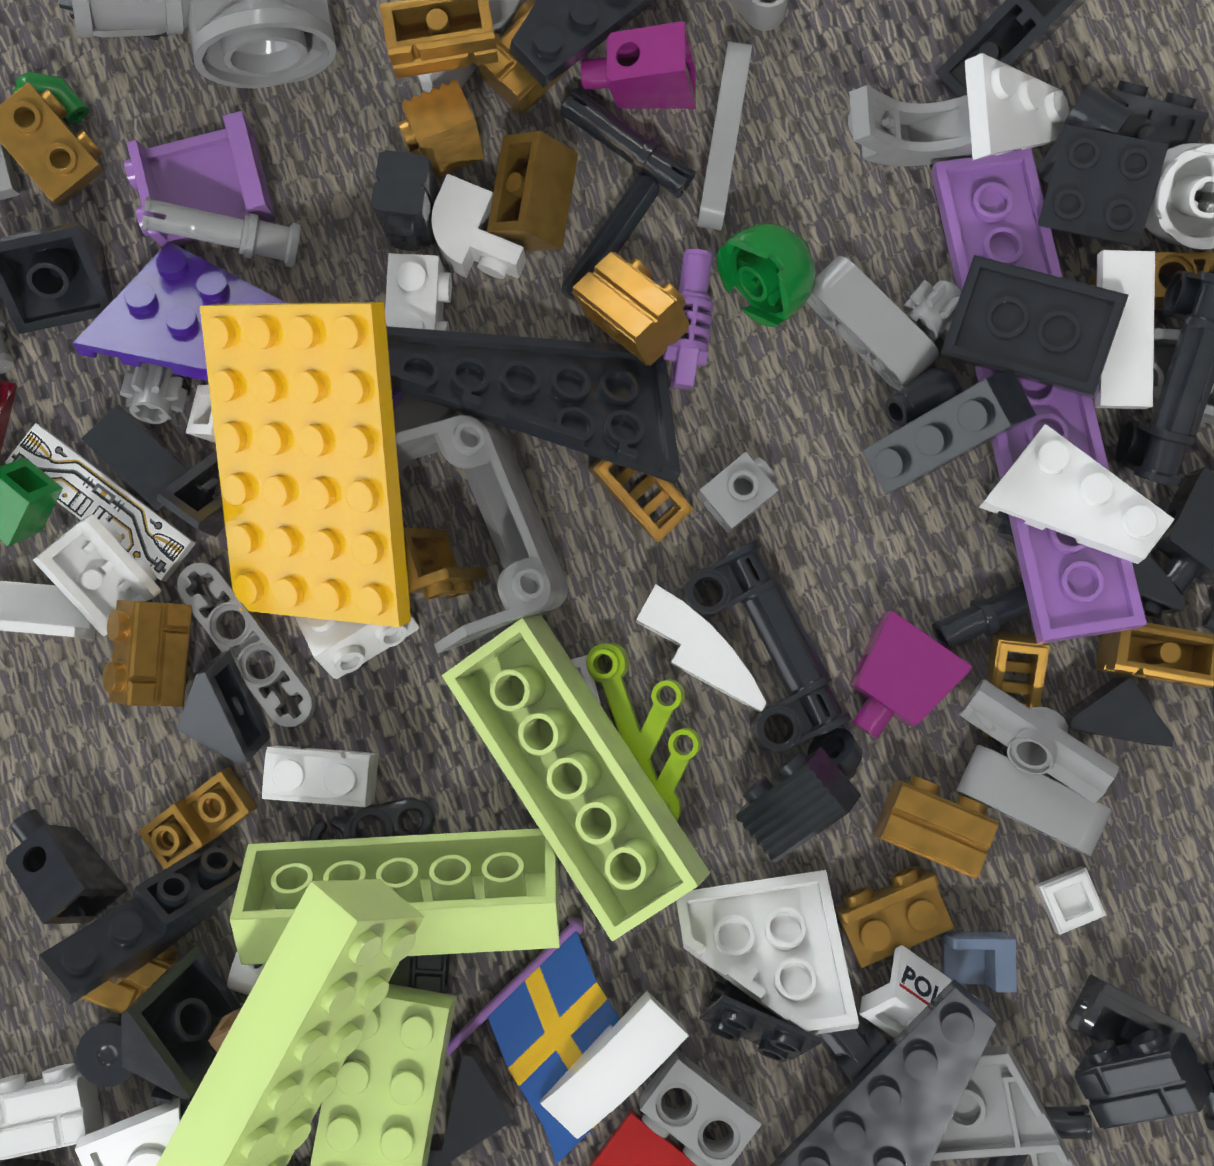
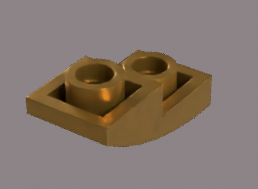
M229 767L218 772L185 799L171 805L138 832L163 869H166L221 836L254 812L258 806Z

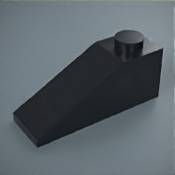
M1006 0L935 73L958 97L967 95L965 60L983 53L1015 68L1047 40L1086 0Z

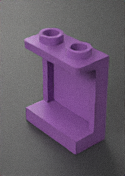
M242 111L223 115L226 128L151 148H144L138 140L127 142L130 159L124 161V166L130 185L134 190L138 189L142 206L136 207V216L140 228L142 227L143 215L159 219L166 218L165 215L144 211L146 196L154 200L244 219L245 214L250 215V213L258 214L259 220L265 222L276 220L254 130ZM142 230L145 236L150 235L162 248L168 242L181 245L197 241V239Z

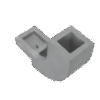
M867 85L849 92L851 112L848 115V126L853 136V141L862 145V157L864 160L883 165L904 167L934 165L935 162L972 157L967 95L935 103H906L895 100Z

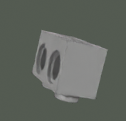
M678 1049L669 1056L639 1097L640 1111L644 1113L642 1116L643 1122L662 1138H667L671 1134L685 1145L683 1149L684 1154L697 1166H732L762 1125L756 1109ZM672 1088L684 1089L690 1095L688 1102L676 1109L667 1107L662 1102V1097L665 1092ZM716 1120L724 1121L731 1126L727 1136L720 1140H711L703 1134L705 1127Z

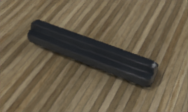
M645 174L637 175L562 284V293L567 298L577 303L572 294L573 286L588 272L593 273L595 266L610 252L619 253L658 196L660 186L656 181Z

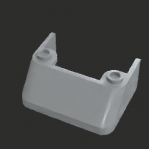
M463 415L395 433L398 463L441 451L443 457L450 464L463 468L504 568L499 576L497 588L505 611L461 626L434 644L437 653L439 654L507 629L523 617L545 615L560 607L567 597V581L507 436L495 426Z

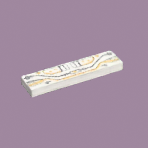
M37 423L34 424L5 461L8 464L24 457L30 460L63 488L57 500L60 505L80 520L93 514L98 520L104 519L108 521L121 535L122 542L120 544L133 559L137 557L147 563L160 581L166 582L196 544L195 541Z

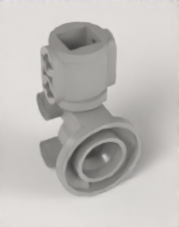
M72 0L78 38H94V36H150L165 32L168 35L183 34V31L189 27L196 69L207 79L226 86L256 89L303 81L325 70L336 56V44L328 0Z

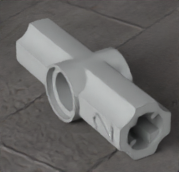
M982 679L959 713V716L1007 746L1008 758L1017 769L1032 775L1048 773L1094 804L1105 794L1118 773L1119 766L1068 734V724L1058 712L1040 706L1029 709L985 679Z

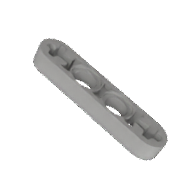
M728 41L697 227L722 230L752 52L751 44Z
M203 562L187 566L180 573L177 581L178 592L186 605H192L193 615L220 651L230 650L246 686L275 723L284 727L301 726L307 723L314 715L316 709V698L312 690L256 615L248 611L237 600L232 590V583L218 567ZM198 574L206 578L213 577L214 580L209 584V589L216 599L223 600L226 595L230 598V601L216 606L209 616L205 610L214 607L207 596L202 594L194 595L192 592L197 586L194 578ZM230 611H238L245 619L244 632L236 639H227L220 630L222 617ZM260 650L268 651L275 660L273 673L265 679L256 678L249 669L251 657ZM285 673L290 680L282 683L281 686L290 696L300 694L303 698V701L298 705L301 711L298 717L293 713L282 714L280 709L285 705V701L277 690H272L268 696L264 692V688L278 683Z

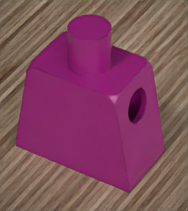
M685 21L611 32L607 35V57L581 60V80L584 90L609 88L617 108L696 109V61Z
M894 611L883 613L849 684L851 688L867 698L852 723L875 739H878L892 717L906 726H916L969 673L973 666Z

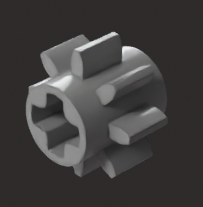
M924 280L904 304V308L911 312L908 317L933 342L939 336L945 341L962 291L948 281H938L932 287L928 281Z
M143 363L141 367L135 368L134 374L125 373L120 395L127 397L125 407L130 408V413L135 418L150 424H161L168 419H172L174 411L183 412L188 391L181 388L183 378L173 374L171 368Z

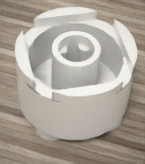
M1188 143L1167 150L1145 224V228L1160 240L1194 249L1214 248V144ZM1196 191L1202 192L1199 202L1194 200Z

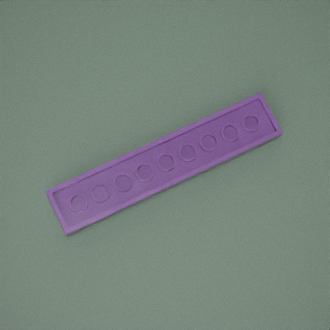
M1031 148L1011 151L1001 155L995 154L978 160H973V157L934 163L931 171L956 286L961 291L974 255L1062 277L1051 229L1037 226L1044 199ZM975 366L978 383L988 377L1000 374L997 371ZM1016 377L1037 416L991 440L1000 480L1045 424L1109 470L1092 398ZM1008 514L1037 644L1138 629L1147 625L1132 562L1077 543L1074 537L1048 528L1041 530L1024 524L1025 520Z

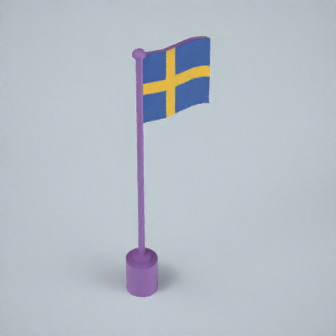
M578 917L567 919L570 924L559 934L560 948L543 949L449 1041L446 1056L447 1058L488 1018L509 1072L543 1125L556 1165L593 1128L580 1138H575L540 1104V1100L610 1024L614 1027L620 1020V1017L596 981L578 935L584 929V924Z

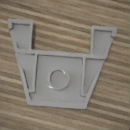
M1009 1045L985 1047L932 1161L1029 1154L1033 1166H1076Z

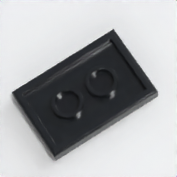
M974 255L941 355L1000 373L1012 369L1018 378L1094 398L1129 295Z

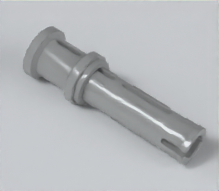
M146 196L144 211L165 215L166 218L159 219L143 215L141 230H152L239 248L238 254L243 255V258L251 259L253 255H260L282 260L286 267H294L300 237V223L292 222L290 226H283L259 220L258 214L250 213V215L245 214L244 219L154 200Z

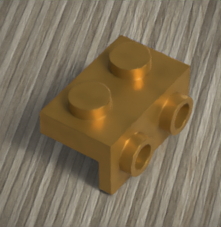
M403 527L409 594L423 593L425 600L446 596V599L454 598L475 591L473 582L488 577L485 567L458 568L447 529Z

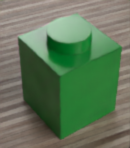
M26 457L0 467V541L8 547L41 532L63 490L58 483Z

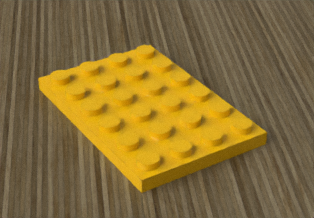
M384 302L213 304L200 306L232 590L237 600L250 612L401 627L411 622Z

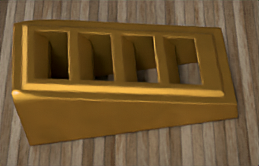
M597 458L587 467L598 482L657 543L694 510L671 482L646 474L639 483L627 492L622 485L638 471L625 467L614 477L609 470L615 464ZM655 484L660 491L645 505L640 507L636 500ZM669 499L674 505L654 523L649 515L665 500Z
M1007 632L993 634L987 681L1003 692L1026 694V701L1020 703L1029 709L1039 707L1050 645L1048 643L1037 644L1035 635ZM1008 651L1030 654L1029 661L1007 659ZM1005 671L1028 674L1027 682L1004 679ZM982 731V735L984 737H991L990 735Z

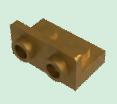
M912 866L891 875L889 878L892 884L873 892L871 886H866L843 896L845 904L834 909L860 968L894 955L895 948L901 945L908 949L954 929V925L938 891L937 886L940 883L935 873L927 869L920 872L918 866Z

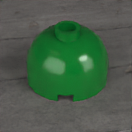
M758 223L746 228L729 238L717 253V270L725 290L729 294L735 286L751 304V306L742 308L743 312L760 325L775 327L783 321L790 319L805 305L814 288L815 266L808 244L803 238L779 224Z

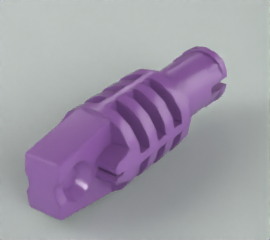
M686 249L683 253L679 293L686 302L683 311L690 325L689 330L673 345L669 344L667 351L663 354L664 360L672 361L670 388L690 390L694 386L697 365L705 366L707 362L714 306L712 298L708 296L713 253L702 249Z

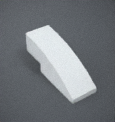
M655 584L636 619V623L679 646L669 664L753 710L762 712L767 702L753 676L734 649L708 621L690 606Z
M646 991L614 1027L610 1024L540 1100V1104L575 1138H580L618 1107L689 1036L684 1025Z

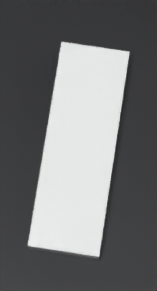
M1103 250L1097 254V287L1128 294L1129 296L1095 393V408L1148 409L1153 407L1155 251Z

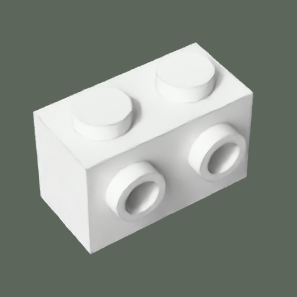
M388 253L385 303L386 326L449 331L448 321H443L444 303L451 302L452 275L445 272L440 257L437 255Z

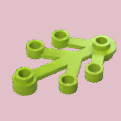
M616 643L596 645L590 650L586 659L588 673L595 681L602 683L620 736L676 821H678L681 814V801L675 790L689 760L697 755L701 749V737L691 728H681L675 731L668 741L671 755L658 779L651 758L674 709L682 705L685 699V691L682 685L675 680H664L657 683L651 693L653 706L640 730L623 680L630 665L628 653L622 646ZM602 654H606L612 659L613 666L609 673L602 672L598 667V659ZM664 686H670L676 692V700L672 705L665 704L661 700L660 692ZM680 735H687L692 739L693 749L690 753H684L679 750L677 739Z

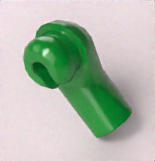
M27 72L17 78V86L13 90V94L28 82L40 94L48 88L69 112L65 118L70 124H77L88 115L89 108L61 77Z

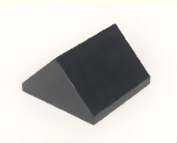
M79 221L0 238V296L19 334L97 318L113 301L103 243Z
M198 945L190 947L121 1014L122 1067L182 1099L190 1098L197 1091L217 1054L208 1040L225 1015L241 1008V1005Z

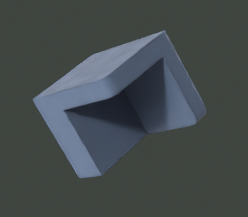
M1004 932L942 933L944 975L951 980L955 979L960 984H985L995 992H1017L1016 939Z

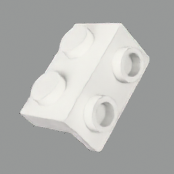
M91 514L75 524L35 557L33 561L98 632L105 636L107 635L108 617L111 611L116 610L117 600L146 602L155 598L161 592V589L154 582L157 578L150 566L140 558L135 557L133 559L120 544L122 542L121 535L108 521L104 519L98 520Z
M412 614L411 622L401 627L295 616L313 657L334 679L357 670L366 661L389 647L398 645L407 636L419 629V625Z

